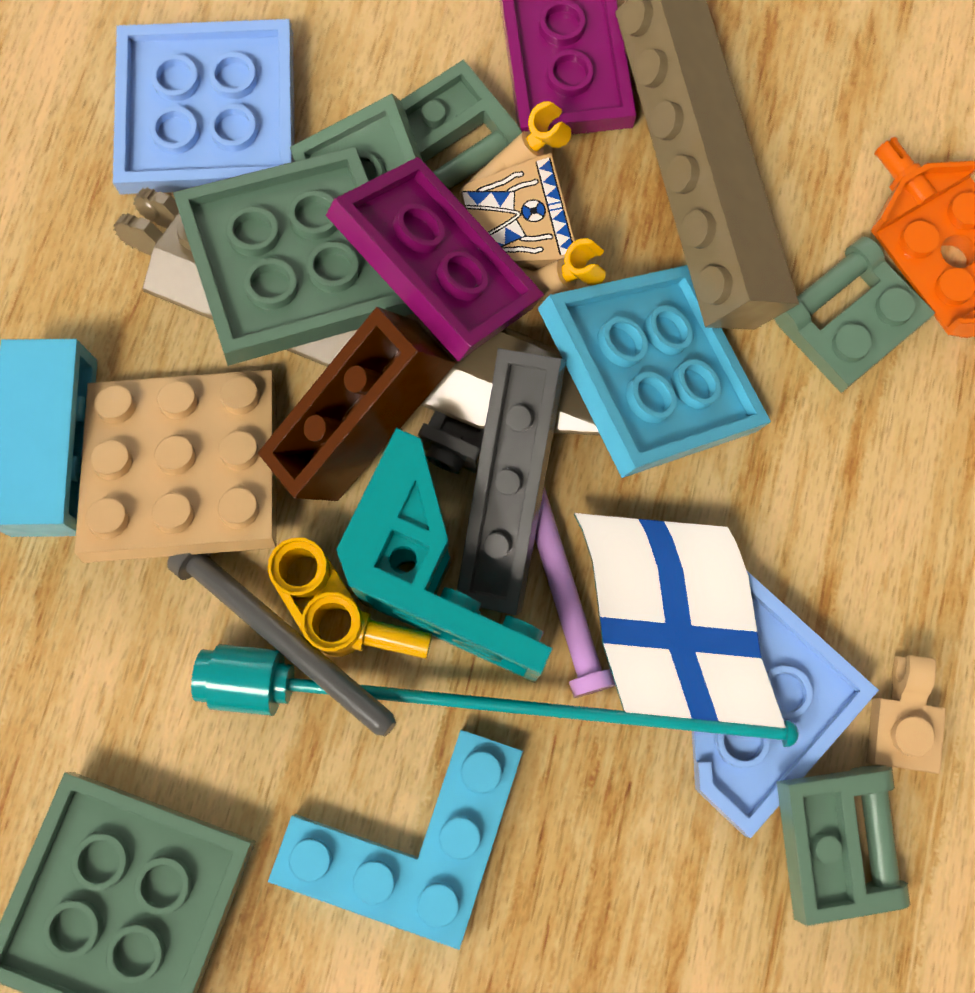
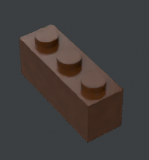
M376 307L259 450L258 455L293 498L339 501L387 445L395 429H400L456 362L416 320Z

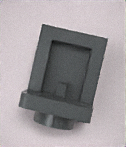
M435 410L429 424L423 423L418 433L423 449L427 451L426 459L437 467L451 473L459 474L462 467L471 472H477L484 429L475 428Z

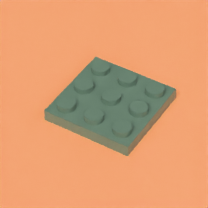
M356 147L173 192L228 366L357 330L376 307L402 316L414 313L325 216L336 197L368 182Z
M64 772L0 921V984L23 993H197L256 841L78 773Z

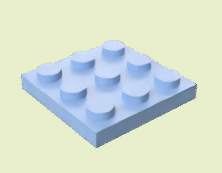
M290 19L117 26L113 184L119 194H138L142 188L146 189L147 187L154 189L156 192H176L295 162L290 147L295 145L293 31Z

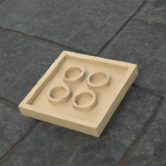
M272 370L88 383L74 554L83 563L168 557L185 553L194 555L276 548V476L258 455L259 450L276 431V380Z

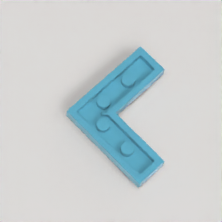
M460 730L418 857L300 815H292L268 882L460 950L523 751Z

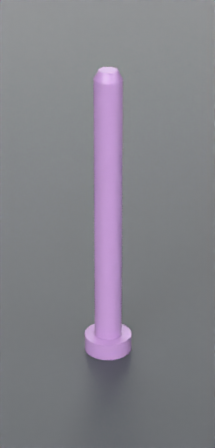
M544 486L535 541L577 674V678L569 682L573 698L614 687L615 682L610 669L602 671Z

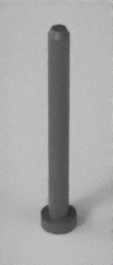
M185 553L169 557L167 567L179 579L187 580L191 577L196 579L375 735L387 736L393 730L396 720L390 710L210 558L212 553L194 555Z

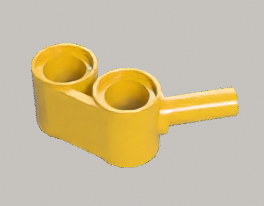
M293 537L282 541L273 549L268 560V574L271 582L303 635L313 647L332 657H343L354 653L356 650L363 651L366 645L427 659L432 633L371 620V613L363 612L359 609L331 561L315 542L306 538ZM302 557L316 559L317 573L313 580L303 586L289 585L287 571L296 559ZM335 609L349 612L351 628L348 634L335 642L324 641L319 632V625L323 616Z

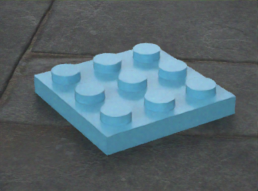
M687 265L551 294L538 307L562 359L566 360V367L621 478L756 433L771 422L722 328H705Z

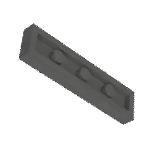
M498 348L457 587L458 592L478 601L481 604L480 608L515 616L522 612L565 371V359Z

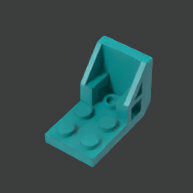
M396 428L336 549L349 587L362 604L420 631L432 633L433 637L535 683L542 674L553 649L540 642L543 631L511 616H506L502 625L481 616V612L478 611L481 604L456 590L444 587L441 595H436L451 564V557L448 551V537L421 438ZM403 563H415L414 569L408 573L398 569Z

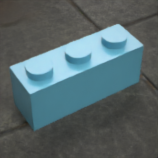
M1 339L0 532L10 537L76 536L88 383H96L97 359L77 339Z

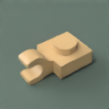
M907 655V658L895 656L892 668L891 700L872 698L866 763L941 774L946 708L926 705L936 679V659Z

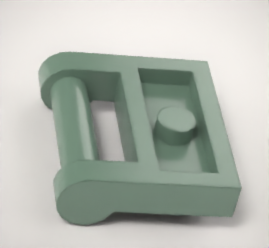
M464 59L401 100L423 162H426L483 123L491 131V134L433 172L449 190L483 168L522 133L516 122Z
M862 236L846 249L844 259L797 296L799 305L779 315L774 320L780 329L842 393L925 324L935 312L885 261L884 253L880 246L871 238ZM860 276L871 289L822 330H819L811 321V315Z
M880 765L861 766L853 768L851 771L777 781L794 920L805 926L896 911L910 906L908 883L900 880L888 791L895 789L892 767ZM854 796H861L872 876V881L866 884Z

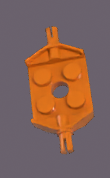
M893 137L890 141L884 142L874 152L875 156L880 159L893 176L894 181L889 186L892 193L879 213L871 232L916 293L935 312L934 317L945 332L951 336L975 337V182L971 178L975 172V161L926 163L921 166L919 163H914L898 142L897 137ZM949 245L960 249L966 257V267L958 268L948 264L942 256L941 247Z

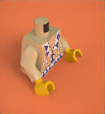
M549 101L539 103L532 109L528 120L531 133L523 131L474 175L469 183L461 188V204L545 294L540 301L546 299L551 294L560 293L574 287L577 279L589 286L601 284L606 277V271L598 264L586 266L591 258L601 256L604 250L588 238L574 240L552 154L543 155L542 147L546 144L553 148H560L566 145L571 138V127L564 122L555 124L548 131L550 123L562 113L561 108Z

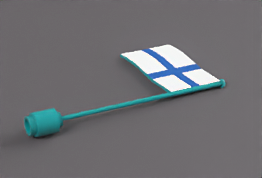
M574 513L583 532L593 564L602 644L623 711L360 685L377 700L782 740L783 747L794 745L799 737L796 725L791 721H784L761 657L749 576L733 535L728 527ZM218 644L214 650H200L192 673L191 691L193 700L195 702L207 703L210 710L274 716L280 703L288 704L290 702L293 691L329 695L313 680L294 678V666L292 664H285L284 655L275 649Z

